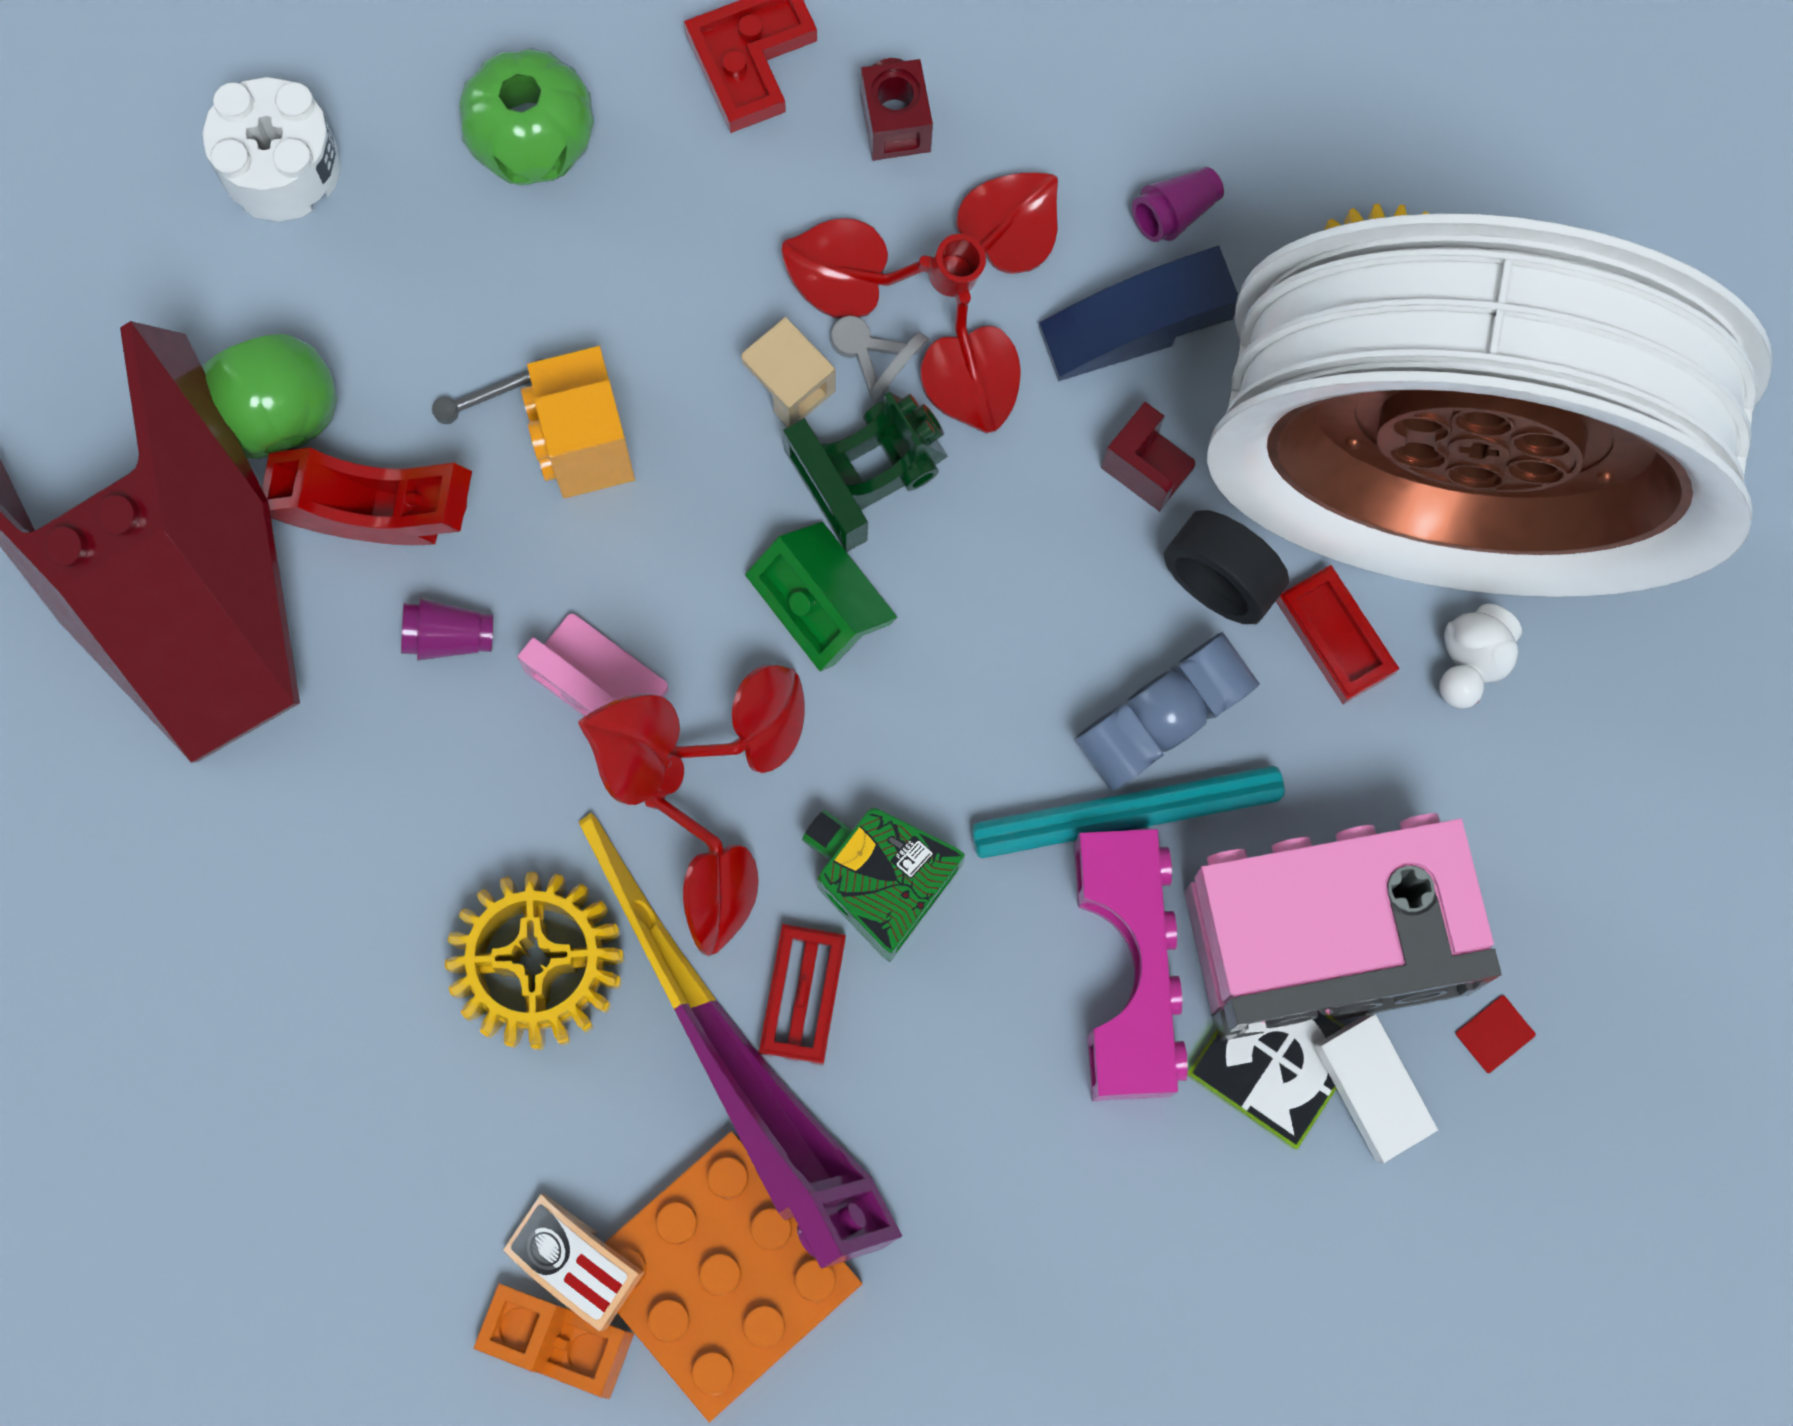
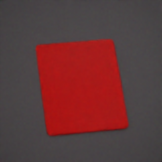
M1502 995L1456 1032V1036L1485 1072L1491 1073L1532 1040L1536 1033L1510 1001Z

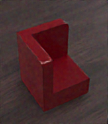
M1144 402L1107 447L1101 469L1160 512L1191 474L1196 463L1193 458L1159 434L1165 416L1147 402Z

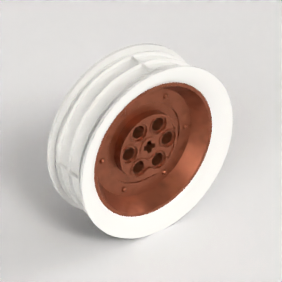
M1438 213L1369 219L1310 234L1285 245L1267 256L1251 271L1243 282L1235 309V325L1240 339V350L1232 375L1231 397L1226 415L1215 426L1209 440L1207 464L1213 481L1228 501L1244 515L1276 535L1333 560L1399 579L1466 591L1546 597L1618 594L1676 583L1711 570L1726 561L1740 549L1748 537L1753 512L1751 497L1744 482V474L1751 444V421L1754 406L1760 401L1767 389L1771 375V344L1764 327L1755 314L1735 294L1690 265L1628 240L1559 223L1496 215Z

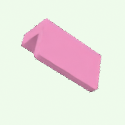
M575 614L567 615L545 644L532 637L517 656L526 674L584 717L594 710L623 697L638 694H653L664 697L668 692V684L665 680Z

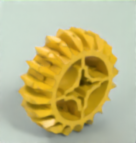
M528 872L526 874L525 891L518 892L516 885L510 877H504L500 880V887L505 896L504 898L496 901L487 890L482 889L477 893V897L486 910L480 917L466 908L462 909L459 913V917L472 930L469 935L460 932H451L449 934L448 942L458 949L465 950V956H453L446 959L445 969L456 974L466 973V977L455 981L449 986V992L454 998L474 995L464 1005L461 1014L465 1019L471 1021L488 1012L480 1027V1032L487 1038L497 1034L500 1028L506 1024L504 1032V1044L506 1046L516 1048L521 1041L524 1030H528L531 1048L543 1050L546 1042L545 1029L552 1028L557 1042L560 1045H566L570 1043V1034L565 1023L574 1019L584 1032H589L593 1029V1024L589 1017L583 1013V1010L589 1004L604 1013H607L611 1008L610 1002L604 996L597 993L599 986L610 989H619L621 987V978L612 972L604 971V965H617L624 962V952L614 947L603 948L604 944L615 940L620 935L619 928L615 923H607L595 927L605 917L608 909L602 901H598L582 910L589 895V890L583 884H578L564 898L566 880L562 875L554 874L546 892L541 891V881L536 872ZM544 911L559 913L575 922L584 934L587 947L572 948L570 944H556L549 941L548 927L544 923ZM524 913V918H520V930L515 941L505 947L492 948L491 953H486L487 947L498 929L510 919ZM536 939L539 948L547 957L551 958L547 967L540 964L543 972L535 975L534 982L531 973L523 965L515 963H520L523 954L530 957L527 950L535 947ZM578 968H586L576 990L565 1001L547 1010L546 1003L550 1002V990L554 981L561 975L577 973ZM498 973L501 977L509 976L520 979L522 996L526 999V1012L514 1011L497 1003L488 989L484 974Z

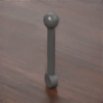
M524 371L454 401L448 397H441L433 403L432 413L439 423L451 424L457 419L460 411L530 383L529 371Z

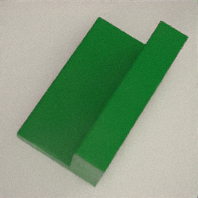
M823 522L780 535L745 574L819 671L833 667L862 636L889 626L898 618Z

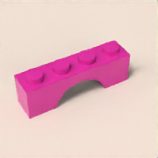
M1158 829L1079 833L1074 843L1078 908L1104 918L1119 931L1128 945L1134 966L1133 988L1124 1009L1114 1019L1093 1029L1087 1036L1092 1101L1171 1097L1178 1092V1081L1187 1080L1188 1064L1184 1041H1174L1172 1015H1181L1182 989L1179 976H1169L1167 950H1176L1177 947L1174 911H1164L1162 886H1170L1172 882V863L1169 847H1159Z

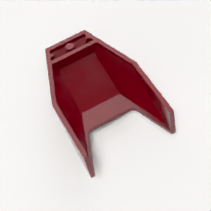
M129 321L120 327L139 452L138 463L135 469L35 531L0 459V547L58 622L191 763L201 761L300 704L269 503L235 433L225 423L213 402L206 381V374L187 335Z

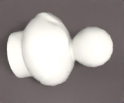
M1484 604L1476 612L1462 614L1448 623L1444 633L1445 645L1450 658L1456 666L1451 667L1443 674L1439 688L1441 697L1450 706L1458 709L1472 707L1480 701L1484 692V683L1498 682L1504 679L1515 667L1518 657L1516 642L1522 635V628L1517 618L1511 612L1498 605Z

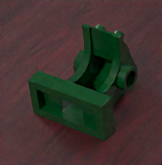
M891 392L884 394V400L872 406L863 415L867 426L838 442L820 444L805 418L783 430L784 451L846 552L868 541V521L861 510L904 486L908 491L924 486L939 473L936 465L948 457L938 441L944 435L940 423L925 404L919 406L911 394L905 398H901ZM881 446L893 466L878 476L862 482L851 461Z

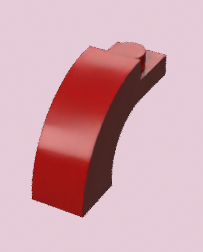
M307 447L269 453L262 490L269 503L271 518L286 524L331 536L380 544L435 545L437 534L461 532L463 517L467 508L472 471L454 462L406 469L371 467L344 461Z

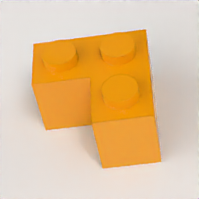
M600 346L528 363L527 367L532 386L521 388V393L530 422L528 423L530 437L544 480L557 479L563 499L635 481Z

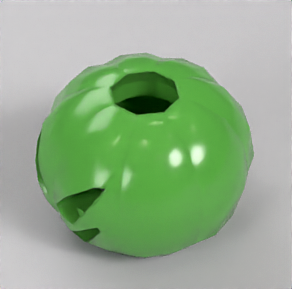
M533 48L520 51H501L485 60L476 73L465 82L459 102L462 141L472 156L481 165L504 181L520 186L554 181L564 176L586 152L594 124L591 94L574 68L561 62L551 52ZM525 103H537V105L524 112L510 110Z
M274 334L247 340L219 352L203 366L213 402L225 423L235 433L246 458L262 459L268 457L269 453L299 449L307 445L311 439L317 438L333 420L338 400L334 378L316 349L293 335Z

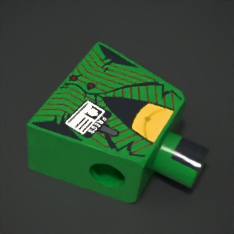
M873 807L867 811L854 830L824 809L814 819L802 837L803 842L829 860V863L817 878V888L871 946L889 962L892 961L963 866L966 855L959 849Z

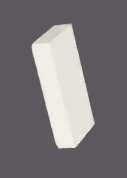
M1366 1014L1313 1045L1376 1162L1385 1163L1438 1131L1376 1014Z

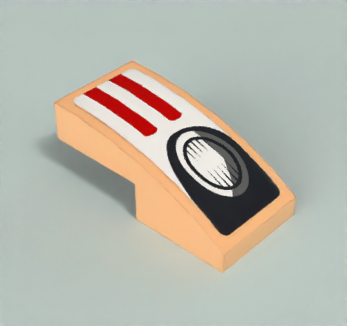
M540 1194L503 1251L536 1282L599 1332L606 1330L644 1274V1271L595 1237L597 1231L546 1194Z

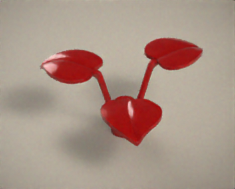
M1017 173L998 177L977 186L964 198L958 209L956 227L959 234H953L945 238L940 243L933 257L923 255L918 262L889 274L882 273L888 261V251L882 237L873 227L865 222L848 218L822 222L801 235L785 240L781 248L783 262L791 282L802 297L823 314L838 319L846 316L861 318L873 312L879 300L878 285L890 286L922 272H927L932 286L939 293L948 297H955L956 299L955 331L957 337H943L930 345L920 366L922 388L933 406L943 414L981 432L993 433L1006 421L1015 405L1020 386V360L1011 339L1000 328L984 326L968 334L967 313L968 304L971 300L970 291L985 268L986 257L994 268L1010 274L1029 272L1039 267L1047 259L1054 247L1058 230V178L1056 175L1047 173Z
M773 664L762 665L743 679L736 691L732 705V724L739 738L731 743L677 746L680 723L676 710L667 699L653 694H638L614 700L578 721L582 732L592 748L600 778L608 793L616 801L627 805H637L645 801L646 807L660 810L706 844L709 853L699 854L692 859L688 865L683 886V903L687 923L696 947L705 956L710 957V955L718 953L748 919L758 893V870L752 854L746 847L732 844L723 849L722 841L716 835L665 800V796L677 791L683 782L684 764L681 760L682 758L738 755L745 751L751 770L759 773L773 771L787 761L799 742L805 716L803 688L794 668Z

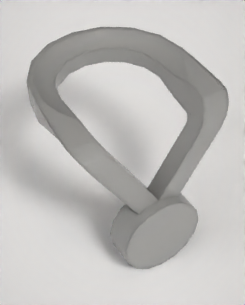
M846 316L839 319L835 323L830 335L832 348L839 355L848 358L857 357L873 402H876L884 394L905 364L929 340L920 331L908 343L871 338L869 326L864 320L855 316ZM868 351L897 355L877 380Z

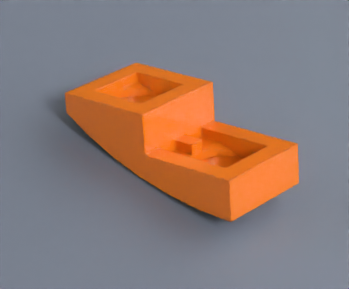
M499 1283L473 1349L528 1371L543 1374L598 1397L610 1399L634 1333L613 1325H609L606 1330L599 1332L571 1309Z

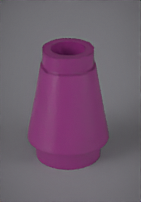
M1204 167L1200 170L1147 185L1142 188L1140 196L1134 199L1132 203L1135 223L1141 233L1152 242H1159L1162 239L1173 241L1210 209L1215 202L1223 198L1224 186L1219 175L1210 167Z
M420 598V604L403 603L401 654L417 655V661L474 654L479 653V651L492 652L493 614H481L479 611Z

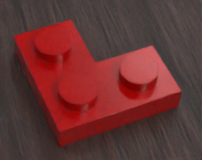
M739 0L684 21L685 34L730 133L786 112L785 99L767 60L817 42V28L804 0Z

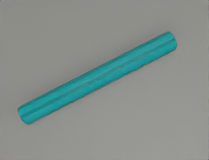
M1268 766L976 822L971 831L972 841L977 856L988 858L1076 841L1079 833L1128 831L1280 801L1285 796V787L1279 768Z

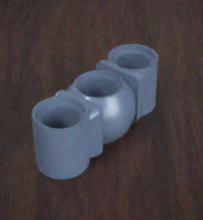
M1223 632L1194 649L1177 664L1170 667L1171 671H1167L1133 694L1127 703L1118 705L1074 738L1111 791L1118 789L1138 776L1156 760L1163 757V752L1171 750L1200 730L1206 724L1207 719L1218 717L1222 712L1238 703L1260 685Z

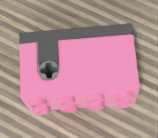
M1437 813L1423 814L1401 821L1399 823L1401 830L1376 834L1374 825H1364L1338 832L1335 835L1336 842L1312 846L1310 837H1299L1272 845L1273 853L1248 858L1245 849H1234L1207 857L1208 865L1201 866L1194 877L1195 882L1189 884L1184 894L1211 1014H1215L1212 1019L1216 1036H1219V1040L1225 1041L1264 1033V1031L1244 1033L1249 1029L1248 1024L1262 1022L1265 1023L1266 1028H1277L1313 1020L1318 1017L1317 1011L1330 1020L1337 1021L1469 996L1501 976L1502 973L1495 948L1491 949L1494 946L1462 818L1440 822L1439 814Z

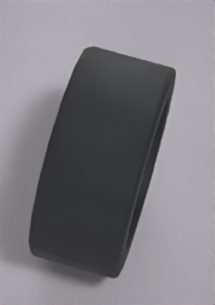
M1210 510L1195 511L1163 552L1167 568L1175 580L1192 597L1224 618L1241 624H1258L1289 584L1287 568L1278 554L1261 537L1234 519Z

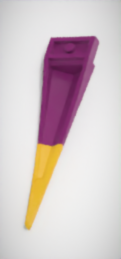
M589 813L581 819L579 825L778 1214L785 1221L793 1217L798 1224V1237L805 1250L816 1258L820 1268L823 1269L881 1250L903 1237L872 1177L839 1145L793 1095L714 998L650 906L597 818L592 813Z

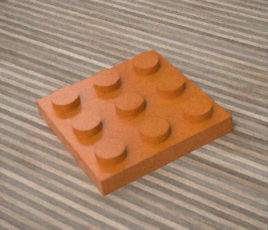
M732 1131L605 1242L606 1245L644 1271V1274L618 1311L619 1316L709 1423L862 1285V1282L844 1262L823 1269L820 1268L816 1258L810 1255L800 1242L797 1233L798 1224L793 1217L785 1221L778 1214L744 1145Z

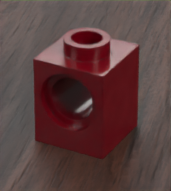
M887 58L876 62L872 66L861 67L860 97L872 161L931 152L933 121L921 59L904 61L899 58ZM889 100H899L908 106L900 110H892L882 104Z

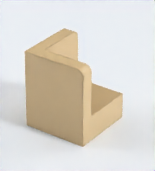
M786 317L748 347L741 355L743 365L773 395L774 413L787 427L804 419L836 391V369Z

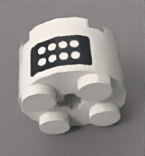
M264 77L241 83H226L216 91L213 98L214 105L208 111L202 135L206 156L224 189L233 201L241 205L245 212L255 218L281 222L302 218L313 211L311 205L319 201L324 193L329 197L336 187L341 168L338 146L323 111L305 85L298 82Z

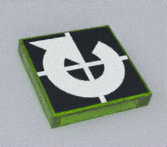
M1317 1010L1318 1017L1313 1020L1277 1028H1266L1265 1023L1258 1022L1248 1024L1249 1029L1244 1032H1264L1262 1034L1220 1041L1218 1032L1215 1030L1189 1068L1187 1077L1291 1149L1297 1150L1337 1089L1313 1045L1346 1026L1327 1013L1325 1016Z

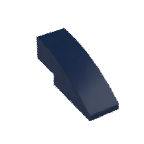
M1218 245L1171 261L1110 286L1039 323L1038 328L1059 382L1172 347L1175 338L1233 320L1238 292Z

